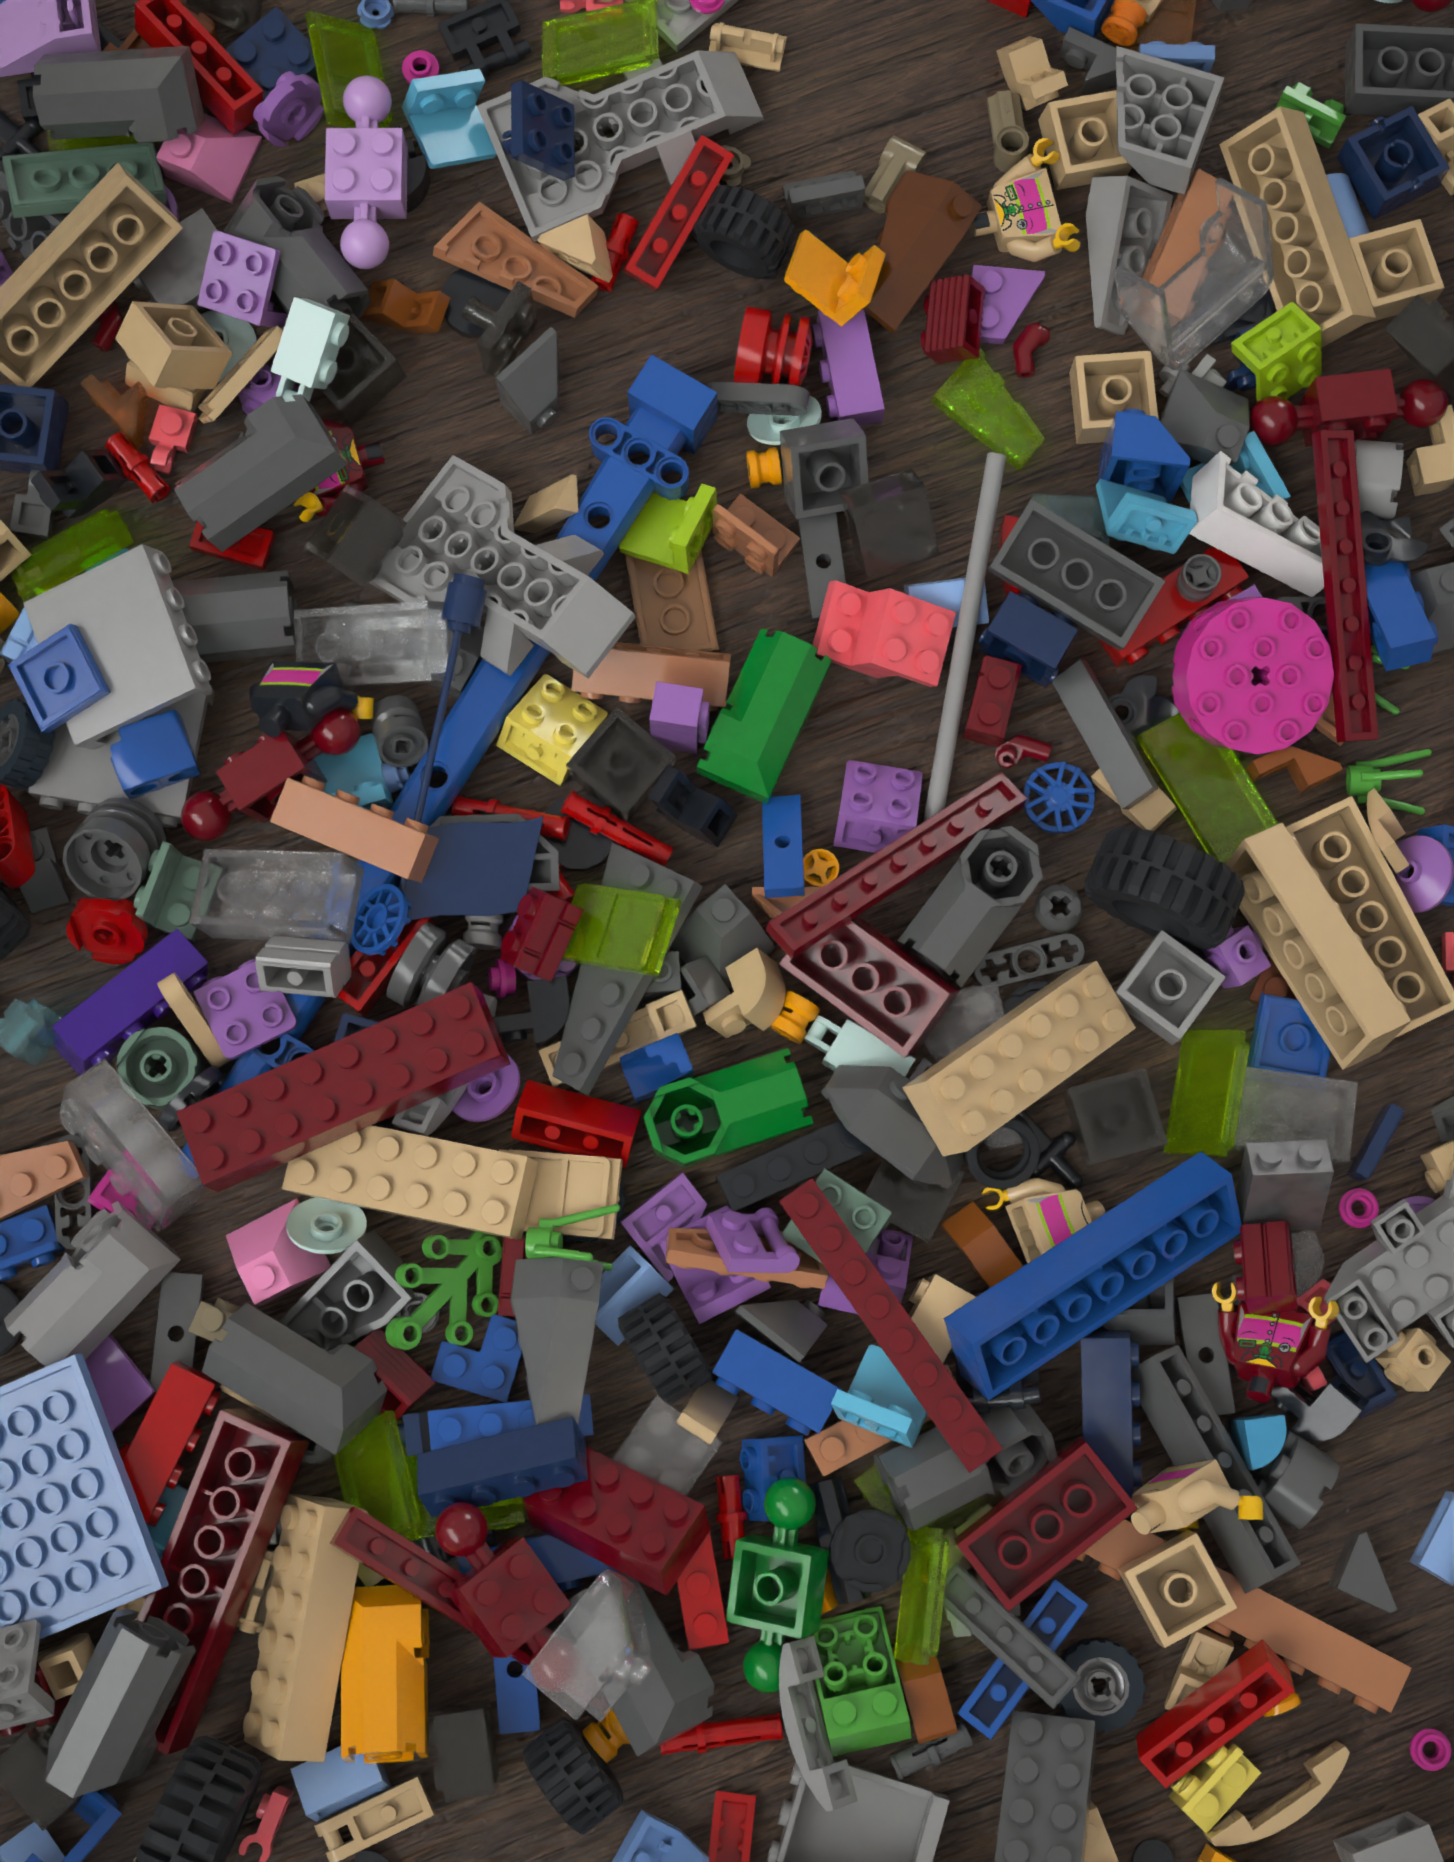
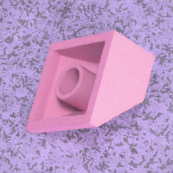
M204 113L205 121L198 131L188 134L186 127L177 130L178 138L164 141L156 158L166 178L233 204L263 139L262 136L245 129L233 136L217 118Z
M297 1198L226 1235L236 1269L254 1305L263 1306L323 1275L331 1267L326 1254L312 1253L299 1248L290 1240L287 1234V1217L292 1209L300 1204Z

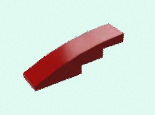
M715 1791L708 1848L709 1862H749L756 1796Z

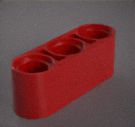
M0 784V879L9 888H16L28 882L35 872L28 814L5 785Z

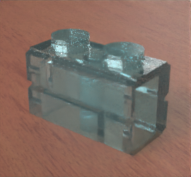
M34 998L29 1003L21 999H15L3 1013L5 1018H0V1046L13 1057L28 1064L38 1066L49 1052L47 1047L55 1045L52 1026L61 1017Z

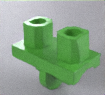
M1300 82L1296 83L1292 88L1286 86L1275 109L1281 106L1304 112L1313 140L1329 149L1346 118V115L1343 114L1344 105L1333 99L1326 100L1324 104L1311 98L1313 94L1311 88Z

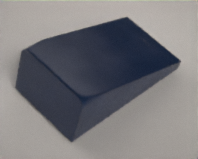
M1345 1331L1329 1339L1326 1358L1335 1375H1339L1369 1401L1358 1415L1360 1419L1395 1401L1397 1393L1375 1358L1366 1363Z

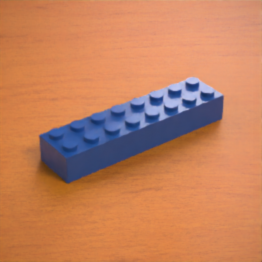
M1200 1151L945 1317L944 1322L960 1375L989 1401L1239 1235L1242 1223L1232 1174Z

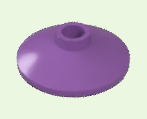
M1427 836L1407 838L1398 843L1397 846L1409 863V866L1396 874L1387 859L1386 862L1413 913H1422L1436 907L1446 897L1453 882L1454 865L1449 851L1441 842ZM1413 866L1414 873L1408 878L1409 870Z
M508 1054L510 1065L469 1082L463 1095L452 1110L457 1116L471 1122L487 1121L503 1113L512 1104L519 1090L520 1072L517 1064ZM491 1087V1089L484 1094L485 1090Z

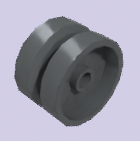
M427 922L415 934L399 960L387 987L386 997L404 1007L409 1006L418 998V1006L463 986L474 965L478 952L477 948L461 939H457L446 948V931Z

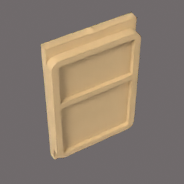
M277 325L267 329L215 389L198 406L203 412L198 419L203 424L215 421L278 349L284 327L280 328Z
M499 1149L501 1152L526 1156L539 1162L523 1232H527L528 1227H539L540 1218L554 1219L615 1205L620 1200L622 1159ZM617 1212L555 1227L554 1229L555 1232H562V1235L614 1240Z

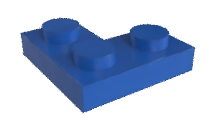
M498 1315L491 1316L480 1352L442 1341L431 1379L508 1403L522 1357L516 1321Z

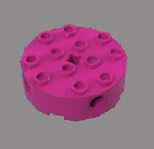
M1244 597L1221 601L1205 610L1191 621L1176 644L1172 662L1175 663L1173 670L1174 686H1172L1174 704L1189 729L1213 746L1253 754L1286 749L1311 732L1328 706L1334 680L1330 645L1315 620L1292 603L1265 597Z

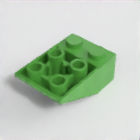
M878 1606L822 1619L820 1630L805 1638L814 1636L825 1676L815 1679L832 1756L911 1739L910 1720L882 1607Z

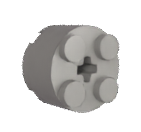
M1356 439L1354 442L1360 514L1364 511H1369L1378 519H1394L1398 503L1393 502V499L1397 496L1401 486L1404 457L1403 443Z

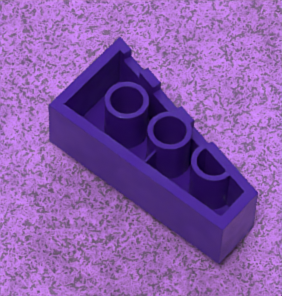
M175 929L52 1026L55 1049L77 1074L87 1082L118 1055L123 1043L132 1034L147 1029L157 1019L164 1017L172 1010L161 993L157 982L175 972L189 993L192 994L194 993L193 991L202 987L207 981L205 976L208 975V962L178 929Z

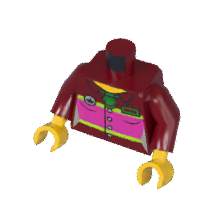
M321 418L348 464L295 501L294 506L302 505L307 508L299 516L303 522L310 521L315 514L317 516L344 514L361 497L362 491L368 488L364 469L385 463L379 441L357 446L352 428L344 427L340 423Z
M1220 1282L1214 1284L1212 1289L1213 1297L1217 1302L1221 1303L1222 1307L1217 1311L1219 1339L1227 1361L1236 1367L1239 1378L1249 1381L1246 1395L1250 1399L1264 1403L1269 1402L1274 1386L1290 1389L1296 1387L1301 1377L1307 1376L1325 1360L1331 1332L1328 1320L1334 1319L1339 1313V1306L1335 1301L1329 1302L1328 1311L1325 1315L1320 1311L1322 1297H1314L1310 1301L1308 1308L1310 1314L1292 1311L1277 1313L1272 1311V1313L1252 1315L1249 1313L1246 1303L1239 1302L1238 1309L1233 1308V1302L1238 1299L1235 1282H1231L1232 1295L1228 1299L1221 1295Z

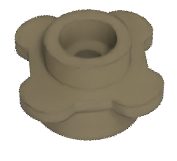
M723 145L721 147L734 154V157L730 162L733 167L726 169L721 180L725 181L729 186L738 187L741 184V176L744 170L749 169L751 166V160L748 155L742 154L738 149Z

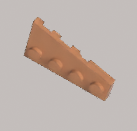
M478 202L433 249V256L574 318L595 298L599 288L597 284L552 252L546 250L542 245L537 242L533 243L532 238L481 202Z
M64 1141L0 1155V1221L89 1177L74 1141Z
M668 1229L666 1237V1263L674 1264L683 1269H705L715 1271L721 1275L735 1274L753 1277L762 1282L778 1281L790 1283L800 1288L814 1287L825 1289L828 1278V1271L822 1263L787 1240L785 1241L788 1246L793 1247L800 1258V1263L795 1270L788 1273L728 1272L707 1229ZM759 1237L766 1252H773L766 1237Z

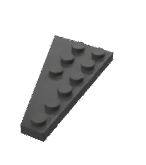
M612 842L553 1077L587 1096L590 1094L703 887L700 884Z

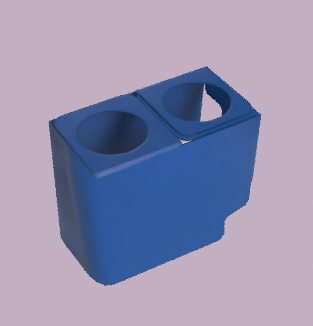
M169 710L120 727L118 732L121 740L110 746L112 753L111 762L121 787L129 799H134L201 774L182 716L177 710Z
M678 1033L619 1057L621 1068L636 1103L654 1097L661 1086L689 1077L693 1079L694 1069Z

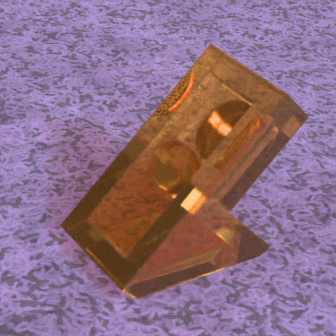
M90 374L80 383L87 396L139 449L144 445L147 392L140 381L137 382L121 396L107 380L100 383Z

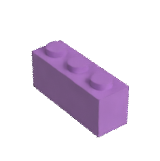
M818 310L817 324L811 325L815 348L821 347L823 360H819L818 363L822 383H829L831 395L826 396L829 418H836V421L854 418L859 426L882 422L885 408L864 310L859 311L842 327Z
M656 681L649 719L651 747L697 754L698 744H706L709 729L710 702L703 701V689Z

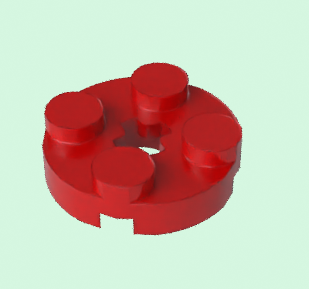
M81 898L77 901L66 925L68 939L76 949L80 951L83 946L85 949L93 952L92 959L107 964H125L134 960L135 954L139 952L141 954L148 938V929L145 922L135 915L137 909L134 908V903L126 899L113 901L101 898Z

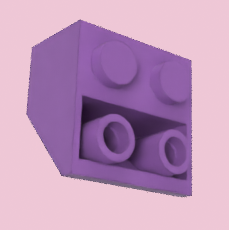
M882 1229L866 1255L898 1301L902 1303L906 1289L913 1236L894 1230ZM828 1272L825 1289L820 1291L818 1306L857 1314Z

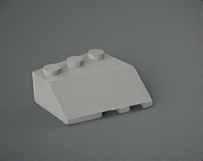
M1116 46L1117 150L1148 184L1185 195L1218 105L1224 77Z

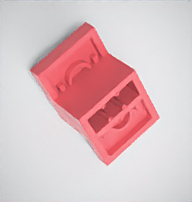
M837 580L830 581L813 641V646L818 649L815 657L823 660L826 655L832 659L831 663L874 678L900 676L928 687L938 686L956 612L891 588L867 592Z

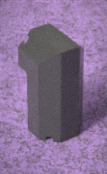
M189 46L46 54L34 65V75H41V85H33V99L40 126L44 130H52L49 134L52 139L122 135L130 138L133 134L134 139L138 142L170 141L178 138L177 130L186 127L187 133L191 134L198 131L205 121Z
M279 176L257 179L223 232L280 251L271 295L287 315H289L294 297L310 299L350 315L347 325L351 328L359 321L372 301L368 296V289L323 234V226L320 227V224L324 220V212L306 190L296 186L294 191L284 187L287 180Z
M302 394L292 395L295 401L285 402L282 396L272 397L256 408L245 419L246 434L241 431L236 441L175 483L174 491L187 514L194 522L198 520L205 528L201 532L221 552L348 464L317 411Z
M288 570L172 582L173 586L183 597L185 607L182 609L184 616L197 635L198 643L196 648L200 659L206 665L209 662L299 653V646L297 644L300 642L298 604L296 598L293 599L292 596L289 597L288 589H295L293 578Z
M1013 826L1001 827L997 830L987 829L978 831L896 944L901 948H904L906 945L911 950L910 954L946 981L948 979L954 981L955 984L953 986L960 990L1042 880L1043 875L1039 864L1038 845Z
M248 1303L232 1314L222 1326V1329L228 1332L223 1341L221 1342L215 1338L208 1348L202 1370L204 1374L335 1455L380 1414L387 1393L383 1380L378 1384L374 1376L378 1369L373 1359L348 1344L338 1345L333 1350H329V1348L322 1349Z
M1026 1404V1409L1013 1410L1012 1406L990 1409L989 1414L979 1415L1003 1450L971 1473L964 1467L935 1424L919 1432L913 1448L896 1443L873 1455L878 1475L883 1485H888L892 1494L889 1498L908 1529L915 1531L986 1493L995 1495L994 1490H1000L1003 1496H1008L1040 1471L1047 1460L1051 1462L1057 1457L1052 1434L1030 1404Z
M618 1571L598 1581V1585L589 1591L586 1588L568 1600L571 1605L562 1614L636 1756L639 1757L688 1732L710 1718L713 1706L707 1708L708 1697L714 1695V1683L697 1653L691 1650L685 1653L678 1650L680 1645L674 1643L670 1638L642 1583Z
M126 1609L113 1612L49 1740L45 1781L71 1798L143 1775L158 1746L155 1731L196 1651L193 1645L186 1647L189 1642L186 1634L160 1618L149 1615L145 1623L135 1620L139 1613L137 1611Z

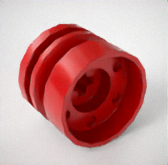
M747 306L741 328L733 382L762 383L764 374H771L772 384H781L782 377H788L789 385L800 387L807 376L813 343L810 329L811 318L801 316L798 332L796 333L790 331L792 314L786 313L780 329L772 328L773 316L771 310Z

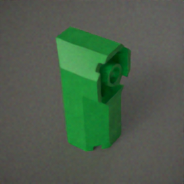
M760 629L735 686L726 701V709L722 708L704 746V750L708 751L705 760L700 758L697 765V774L768 805L829 672L832 659L825 655L822 661L815 657L818 651L815 646L785 632L775 631L773 637H768V629Z
M789 1048L694 1079L689 1077L659 1087L644 1116L645 1126L654 1154L686 1168L811 1127L813 1125L812 1116L803 1117V1114L806 1113L805 1108L809 1107L796 1065L794 1061L785 1062L790 1060L791 1053Z

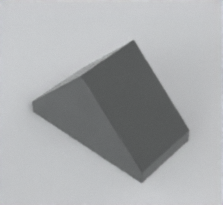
M1360 1530L1350 1532L1328 1586L1388 1613L1397 1611L1367 1532Z

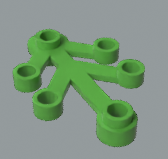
M473 1231L467 1240L447 1239L442 1235H430L425 1238L422 1244V1251L427 1258L443 1259L448 1254L466 1256L455 1268H421L413 1263H404L397 1268L395 1273L396 1281L404 1288H415L420 1284L439 1285L410 1317H396L388 1323L385 1332L386 1339L396 1349L409 1350L416 1347L422 1337L421 1329L449 1299L450 1311L449 1324L445 1331L446 1339L453 1345H467L473 1337V1329L466 1322L467 1279L475 1271L476 1295L471 1303L473 1312L478 1316L491 1317L498 1311L499 1300L492 1293L493 1266L502 1258V1237ZM435 1240L440 1243V1250L437 1254H434L432 1250V1244ZM486 1241L490 1245L487 1255L483 1251V1245ZM409 1268L414 1274L413 1280L410 1283L405 1278V1273ZM484 1298H487L489 1307L484 1312L481 1303ZM409 1326L411 1328V1336L406 1341L403 1333L405 1328ZM461 1326L463 1336L460 1340H457L455 1331Z

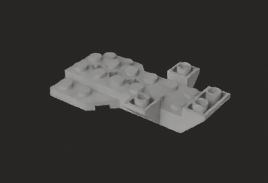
M654 49L619 63L626 81L596 94L583 90L578 92L562 86L559 81L548 77H543L529 83L574 105V144H577L581 150L575 152V177L564 181L511 158V155L504 150L502 141L511 139V137L507 139L502 138L504 132L511 130V91L477 105L533 243L538 240L541 234L588 214L593 218L603 214L620 174L660 158L661 165L671 186L695 142L701 135L709 137L726 129L730 135L763 121V115L736 53L698 50L663 65ZM611 129L615 135L607 138L604 134L606 130Z
M452 455L360 573L367 582L417 613L444 605L448 582H453L455 573L485 580L484 590L487 591L483 611L486 613L480 656L483 660L509 676L512 675L534 646L530 642L531 640L555 654L562 663L589 679L636 617L632 611L588 576L604 555L602 550L576 535L534 545L514 533L512 492L504 483Z
M1453 1168L1451 1180H1447L1443 1195L1416 1214L1408 1202L1403 1199L1370 1221L1376 1241L1343 1262L1323 1298L1327 1305L1330 1301H1335L1338 1304L1339 1313L1336 1319L1366 1363L1400 1341L1396 1333L1424 1314L1429 1317L1449 1345L1454 1348Z

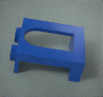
M99 1790L98 1792L94 1791L84 1794L73 1811L86 1821L91 1828L62 1862H83L122 1815L116 1809L118 1807L117 1802L107 1792ZM32 1853L25 1862L43 1861Z

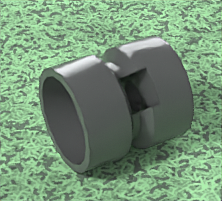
M394 695L387 696L374 705L373 719H370V724L382 760L390 766L400 768L412 766L419 762L427 752L428 738L415 702L406 696Z

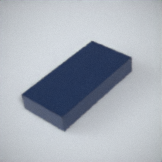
M1393 1103L1381 1108L1346 1175L1357 1181L1371 1177L1404 1115V1109Z

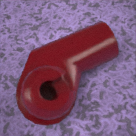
M115 300L97 318L100 328L91 342L95 347L107 353L113 345L123 323V317Z
M1040 323L1027 325L1013 343L1012 349L1018 378H1027L1035 374L1032 353L1038 346L1048 343L1050 339L1049 329L1044 325H1040Z
M1018 734L998 746L995 751V758L997 763L1003 768L1013 767L1026 757L1047 762L1052 744Z

